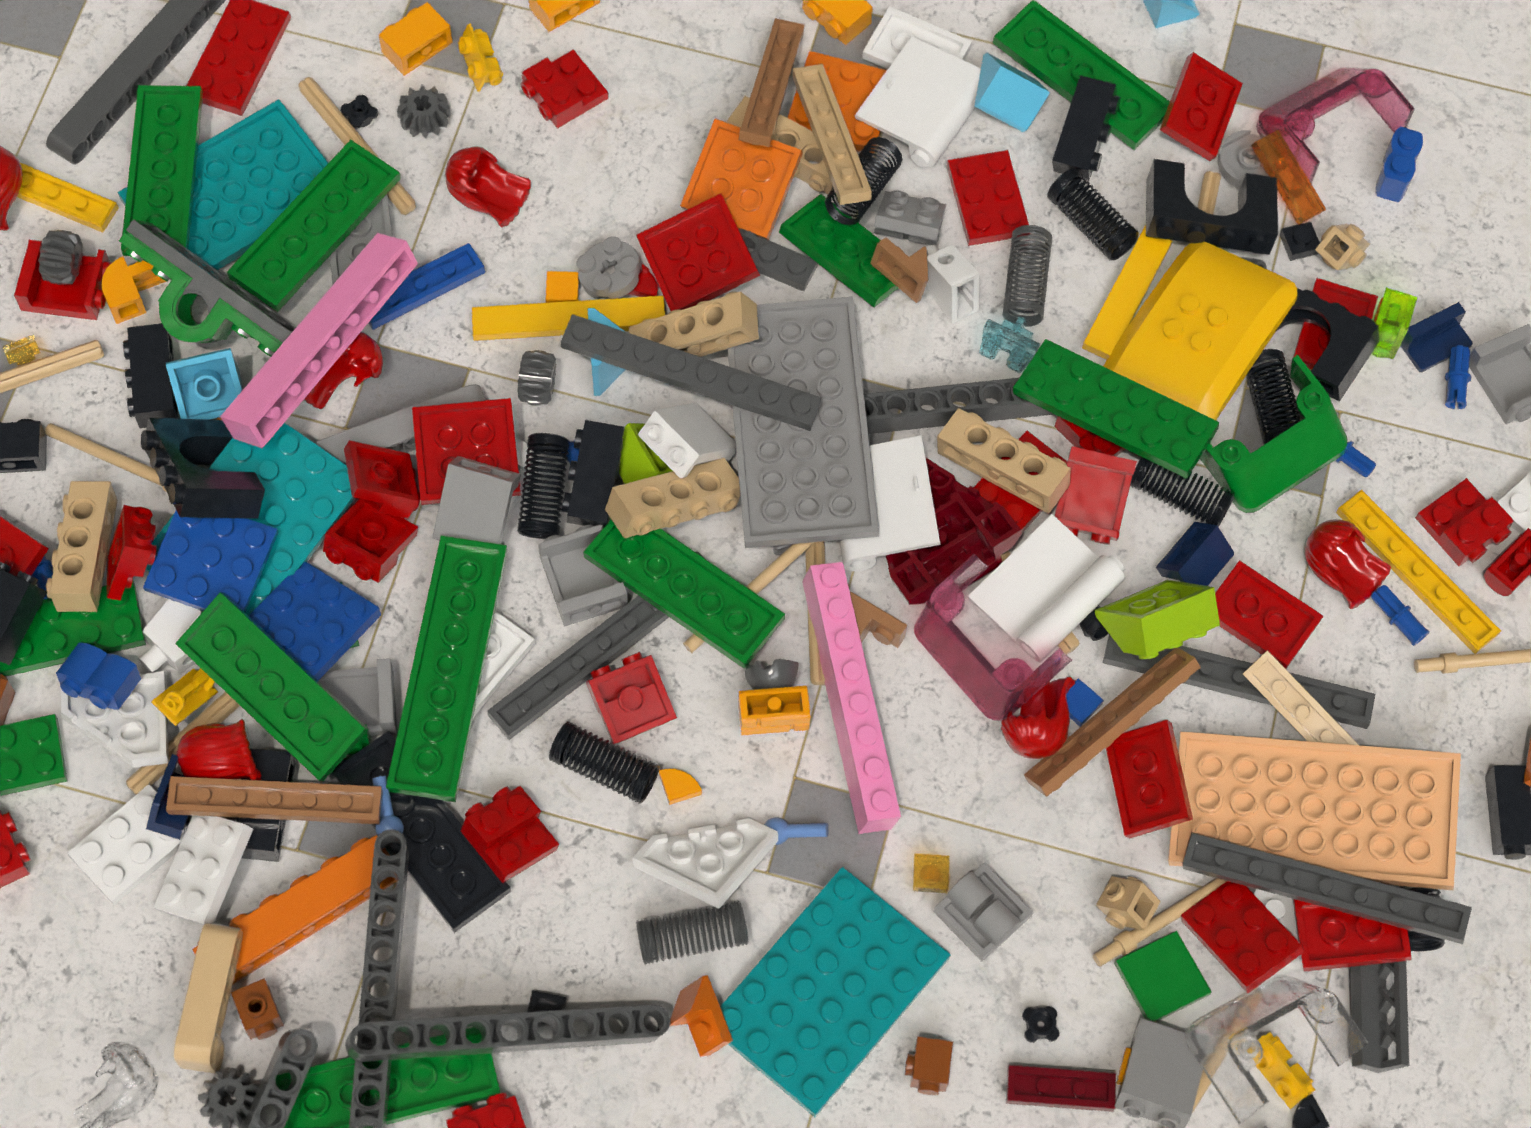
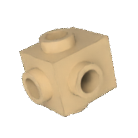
M1354 224L1332 225L1322 235V242L1315 250L1323 257V261L1335 270H1343L1351 267L1356 268L1365 259L1367 254L1364 251L1370 243L1364 239L1365 233ZM1345 243L1349 246L1347 250L1345 248Z
M1112 876L1096 906L1106 915L1105 920L1113 927L1118 929L1129 927L1145 931L1161 901L1139 879L1130 876L1127 879Z

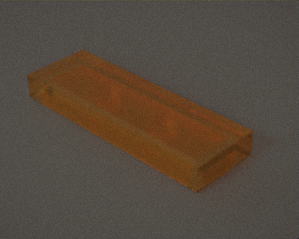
M1279 129L1251 145L1270 177H1277V190L1297 224H1302L1327 210Z

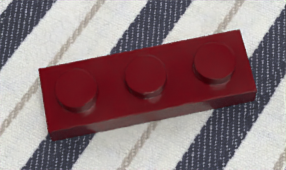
M1008 1065L1006 1104L1114 1112L1116 1073Z

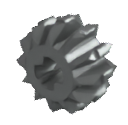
M422 84L420 90L415 91L409 88L408 96L401 95L397 115L400 118L402 128L410 130V134L413 137L422 133V136L426 139L430 132L438 136L440 128H447L448 118L451 114L450 106L447 103L445 94H438L435 86L426 90Z
M49 230L46 237L42 240V248L39 249V272L43 280L59 285L74 283L79 275L84 255L82 253L83 244L78 234L65 230Z
M534 350L526 351L522 355L517 390L521 402L540 405L548 404L551 401L556 375V358L554 354Z
M231 1068L227 1078H225L221 1071H216L215 1077L218 1081L215 1084L209 1080L204 1081L203 1085L209 1093L198 1095V1100L206 1104L200 1109V1113L203 1117L210 1116L208 1123L213 1128L221 1122L222 1128H231L232 1122H235L238 1128H242L244 1123L242 1118L247 1116L259 1086L257 1083H250L251 1076L247 1072L238 1077L237 1070ZM234 1093L237 1101L233 1105H230L228 1102L226 1107L223 1101L224 1097L229 1095L232 1098Z

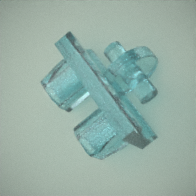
M1021 316L1015 324L1005 319L1001 325L988 319L984 325L979 353L989 359H995L1001 349L1010 354L1006 366L1017 373H1021L1038 351L1040 343L1031 339L1034 333L1024 329L1026 319Z

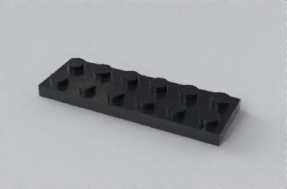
M387 731L337 766L332 771L334 777L341 785L374 786L372 778L386 776L388 780L396 743L395 738ZM389 792L393 813L403 823V835L409 848L408 873L454 933L511 892L507 882L502 883L462 834L461 823L443 800ZM398 843L387 844L394 855L398 854L401 850V845Z

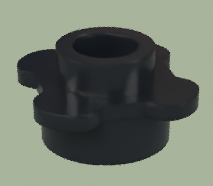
M358 95L351 103H345L341 106V113L348 117L350 124L354 128L366 127L378 116L377 108L369 104L368 97L365 95Z
M1050 1006L1046 1008L1025 1009L1022 1014L1023 1020L1026 1021L1027 1029L1024 1033L1025 1039L1030 1043H1035L1038 1039H1047L1050 1042L1057 1040L1060 1034L1056 1028L1057 1011ZM1043 1022L1044 1027H1038L1037 1023Z

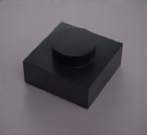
M1311 221L1281 229L1279 236L1290 261L1319 254L1315 249L1320 242Z

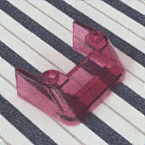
M1352 67L1339 68L1260 113L1256 123L1258 134L1268 135L1277 143L1281 151V162L1304 191L1310 189L1320 164L1317 157L1303 142V140L1312 135L1315 128V119L1362 94L1393 133L1400 126L1407 128L1415 108L1381 70Z
M973 554L932 592L915 622L914 633L917 640L987 718L993 721H1002L1006 719L1010 711L1014 714L1065 668L1072 659L1059 648L1035 670L1025 661L1018 658L1008 659L996 669L992 667L952 622L965 606V596L962 591L988 568L978 556Z

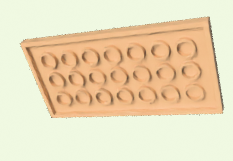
M1180 732L1179 757L1193 820L1171 827L1169 865L1183 867L1191 834L1195 833L1387 885L1453 891L1461 753Z

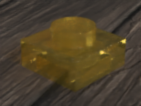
M34 335L3 346L9 365L15 362L17 365L27 364L35 360V355L40 353Z
M914 854L912 891L947 893L949 884V856Z

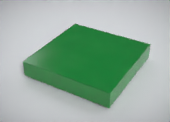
M1177 931L1116 960L1114 963L1146 1020L1157 1022L1212 993Z

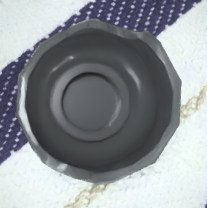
M775 659L772 665H768L764 669L761 666V662L756 661L754 665L747 664L745 677L747 683L754 690L793 687L796 682L799 663L791 660Z

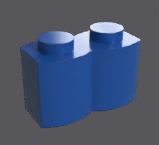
M1401 126L1394 132L1383 158V168L1376 182L1377 197L1397 203L1403 199L1414 176L1416 160L1422 149L1423 136L1421 132Z
M78 643L56 672L60 688L64 693L73 698L78 696L88 698L95 706L101 709L119 710L141 680L136 664L124 657L107 654L103 650L87 643Z

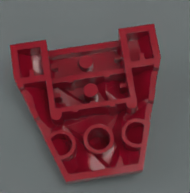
M926 458L941 545L885 555L891 580L909 605L924 604L930 599L936 602H943L997 568L1002 562L1001 555L1010 550L1022 535L1021 529L1002 505L995 501L993 504L980 496L977 489L972 486L967 488L956 481L953 474Z

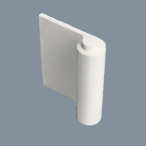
M911 36L857 111L855 119L909 144L911 160L919 167H933L975 108L981 68Z
M922 435L869 445L879 537L839 540L842 561L846 570H867L876 564V557L941 545Z
M1051 514L968 595V598L1031 658L1041 662L1125 579L1123 573L1125 567L1113 555L1109 557L1101 555L1098 557Z

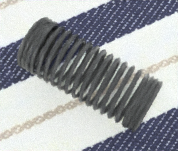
M1023 225L1017 227L1012 232L1002 316L1007 322L1016 326L1031 327L1043 321L1052 235L1048 230L1040 226ZM1023 233H1033V234H1039V235H1041V236H1044L1045 238L1040 237V236H1037V235H1024V236H1020V237H1018V238H1016V237H1017L1018 235H1020V234H1023ZM1022 238H1037V239H1041V240L1045 241L1046 243H1043V242H1040V241H1037V240H1022V241H1019V239H1022ZM1028 269H1039V270H1041V271L1028 270ZM1016 308H1025L1033 311H1024ZM1010 309L1025 314H1038L1033 316L1018 315L1016 313L1011 312Z
M739 900L737 902L734 901L730 905L726 903L720 909L713 906L712 910L708 906L706 911L704 908H701L700 913L695 909L694 915L691 910L687 914L683 911L681 916L677 912L675 918L673 914H670L669 920L666 915L663 916V921L658 916L657 923L653 917L650 922L647 918L640 921L637 920L636 926L643 963L645 965L647 963L653 964L654 957L657 963L659 961L655 933L661 960L665 961L661 931L668 959L671 960L668 933L674 958L677 959L673 927L680 957L683 958L684 956L680 928L686 955L688 957L690 955L686 926L692 953L695 955L692 924L698 951L702 954L698 922L704 949L708 953L704 920L711 951L714 952L710 918L717 949L720 951L721 946L716 916L720 927L723 948L726 949L727 943L722 914L726 925L729 946L732 948L733 941L728 912L736 946L747 945L748 934L741 902Z

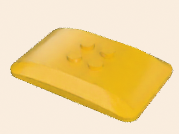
M1189 243L1143 303L1103 367L1217 420L1296 302L1298 297L1297 287L1291 280L1210 243Z

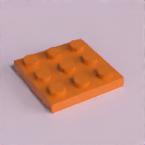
M809 51L804 67L823 64L855 149L861 152L870 139L880 137L881 131L855 119V114L887 70ZM796 90L787 118L812 131Z
M714 119L680 206L687 210L722 193L738 229L753 232L756 236L769 240L803 151L773 139L771 140L770 147L739 141L740 127Z

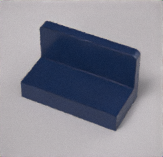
M1459 302L1405 329L1399 345L1419 372L1422 373L1450 359L1452 347L1463 345L1471 348L1473 342L1460 325L1466 311Z
M1195 521L1160 561L1156 569L1162 577L1208 586L1234 556V551L1217 525Z
M172 754L152 802L146 829L180 840L189 815L168 814L166 811L170 776L185 777L175 772L178 757Z

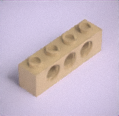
M744 96L726 123L741 128L750 100L749 97ZM779 114L772 139L803 151L793 178L796 177L808 183L815 191L829 194L833 190V185L813 132ZM809 161H816L818 163L812 164Z
M741 291L730 292L724 297L712 301H702L690 308L673 310L668 315L655 319H645L639 324L630 326L629 333L702 357L759 339L757 304Z
M958 408L937 436L938 454L1048 514L1070 486L1071 468L1064 461L1045 455L1031 443L1019 441L1003 428L991 426L975 413H967ZM973 442H982V444H980V445H975V444H972V443H973ZM1006 456L1010 457L1011 459L1002 460L1000 458ZM1029 472H1038L1039 474H1037V475H1029V474H1027V473H1029Z
M721 458L695 465L685 478H679L672 471L612 487L605 510L624 538L645 535L653 530L674 527L682 522L693 519L699 520L711 514L728 512L736 508L740 498L739 477L726 459Z
M71 481L69 493L63 497L64 519L63 522L58 523L57 527L59 545L58 550H54L52 553L53 576L48 578L46 584L47 597L52 599L57 612L98 611L118 501L111 481Z

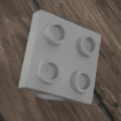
M885 191L876 215L875 233L903 239L905 233L909 234V241L937 246L946 204H942L930 197L922 199L910 197L903 191Z
M985 862L974 872L971 871L961 878L949 891L947 897L935 906L933 910L982 962L1033 915V911Z

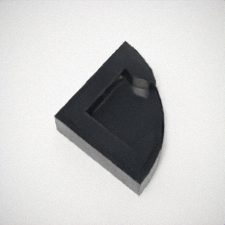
M532 990L527 1012L564 1010L567 1004V997ZM540 1022L538 1023L537 1028L543 1027L548 1024Z
M1313 1094L1307 1096L1298 1105L1292 1118V1128L1330 1127Z

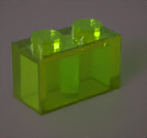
M1386 287L1372 317L1375 324L1379 325L1380 342L1372 352L1374 356L1394 359L1409 329L1418 297Z

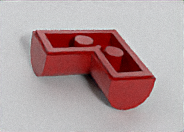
M1529 528L1484 574L1488 586L1499 595H1511L1529 575L1531 576V530Z

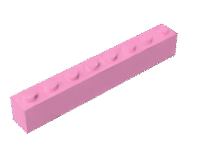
M380 233L373 237L220 416L234 439L259 448H263L417 266L418 263L406 240Z
M843 562L811 565L802 583L817 639L821 667L825 678V686L858 834L891 830L900 819L901 814Z

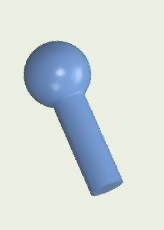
M386 776L372 778L373 785L380 786L383 790L380 824H376L375 827L377 836L383 831L390 829L397 830L403 834V823L393 813L390 793L386 789Z
M774 817L767 820L764 824L778 831L779 841L775 845L784 843L788 838L828 837L827 823L788 824L784 819Z

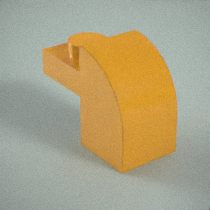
M122 256L112 262L104 272L102 290L116 324L147 313L139 292L166 282L151 271L153 265L144 260L127 266Z

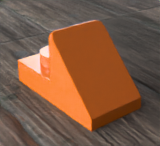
M708 975L700 977L680 991L670 1018V1026L688 1024L700 1057L710 1056L733 1041Z

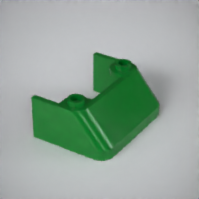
M1298 355L1292 358L1290 378L1300 389L1296 406L1304 419L1252 453L1249 452L1242 442L1228 439L1215 447L1209 443L1200 457V460L1221 487L1224 486V492L1227 489L1232 491V493L1235 492L1232 502L1242 512H1257L1341 457L1346 450L1347 435L1329 394Z

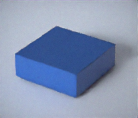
M1079 678L1067 693V703L1070 719L1081 727L1103 704L1104 700Z

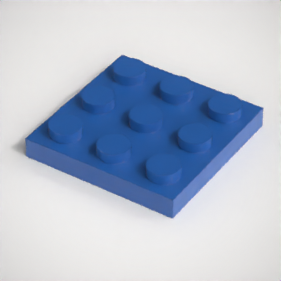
M175 511L143 588L147 592L204 611L214 598L222 592L246 612L277 538L278 530L247 518L180 517L177 511Z
M305 561L295 571L294 575L287 576L249 617L319 681L381 616V612L378 606Z

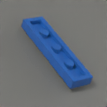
M470 243L412 271L369 321L372 330L484 274L485 267Z

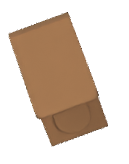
M885 237L877 243L870 264L914 302L918 303L928 282L927 248L924 246L909 257L901 248Z
M850 591L861 643L870 631L875 639L882 644H892L899 648L905 639L907 624Z

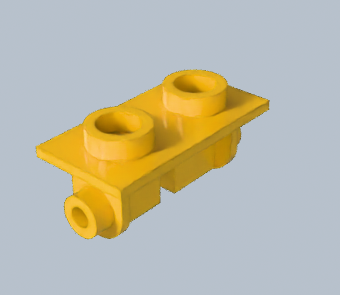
M468 23L463 35L459 38L458 47L468 66V75L470 79H473L477 92H480L484 83H490L491 85L500 84L503 73L496 57L486 58V56H493L494 54L488 34L483 32L482 29L473 30L471 23Z
M193 668L153 699L151 703L177 726L216 695L218 691L213 687L215 681L201 668L198 671Z
M1271 1032L1261 1036L1245 1051L1255 1067L1260 1070L1275 1089L1278 1096L1282 1098L1290 1109L1316 1090L1312 1085L1314 1081L1310 1079L1298 1062L1291 1067L1286 1063L1293 1056L1280 1041V1038L1278 1036L1274 1037Z

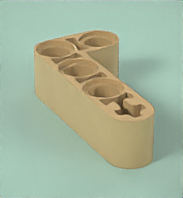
M205 923L202 928L174 1046V1060L181 1069L214 1074L216 1071H220L224 1056V1042L220 1037L243 937L241 928Z

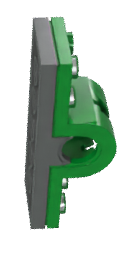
M133 219L126 229L128 233L124 232L119 239V242L127 247L124 251L126 254L139 262L144 260L153 265L151 271L165 281L171 280L158 300L159 316L164 328L176 339L184 342L214 343L220 340H227L232 331H235L246 339L251 337L260 342L257 347L271 357L295 330L296 327L154 224ZM198 296H201L206 301L209 313L200 324L194 320L192 315V306Z

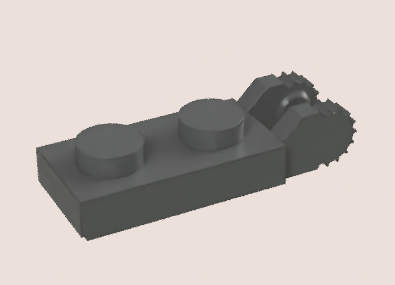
M739 228L746 246L754 249L751 256L760 274L798 290L805 291L818 266L817 262L808 256L760 237L759 239L753 232Z

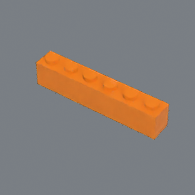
M377 835L370 839L367 837L360 839L352 845L351 851L340 858L334 856L321 865L319 871L311 876L304 875L297 878L291 883L290 889L280 895L273 894L268 896L259 904L260 907L249 914L242 913L229 922V927L241 928L243 936L233 984L370 899L374 844L378 837ZM384 847L383 853L387 856H390ZM387 877L380 883V888L384 890L398 880L394 877ZM196 946L195 948L192 949V950L194 951L195 955H196V951H197V947H198V946Z

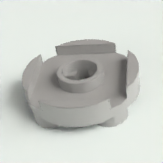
M1242 130L1233 133L1224 141L1217 164L1223 177L1229 183L1235 185L1238 191L1246 173L1270 177L1277 176L1280 169L1281 151L1277 143L1268 135L1261 133L1258 136L1250 134V130ZM1244 156H1247L1249 159L1256 158L1253 165L1245 163Z
M614 236L608 237L603 242L592 246L577 260L578 277L584 290L591 297L599 299L598 296L616 299L627 295L637 286L640 269L642 271V263L636 250L630 244L622 242L618 237ZM614 266L615 272L612 274L609 272L603 273L607 267Z

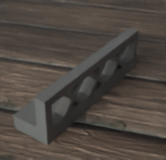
M1406 961L1350 967L1352 1067L1376 1073L1408 1067L1409 1036ZM1392 971L1394 973V983L1390 990L1386 988V979ZM1393 1006L1395 1008V1018L1389 1025L1387 1023V1013ZM1392 1041L1396 1043V1058L1388 1060V1048Z

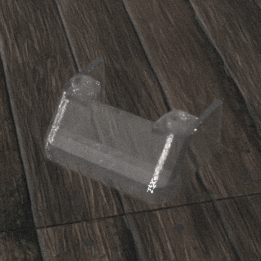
M1279 974L1265 981L1250 993L1245 992L1196 1019L1186 1029L1185 1041L1238 1124L1246 1121L1269 1102L1249 1072L1250 1069L1261 1061L1263 1056L1262 1046L1253 1032L1299 1008L1338 1067L1369 1044L1345 1007L1332 991L1289 975Z

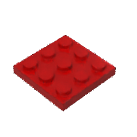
M722 193L636 235L670 311L683 310L696 306L699 302L709 301L760 276Z
M511 398L412 407L421 505L440 503L448 464L457 456L519 474ZM520 481L512 496H521Z

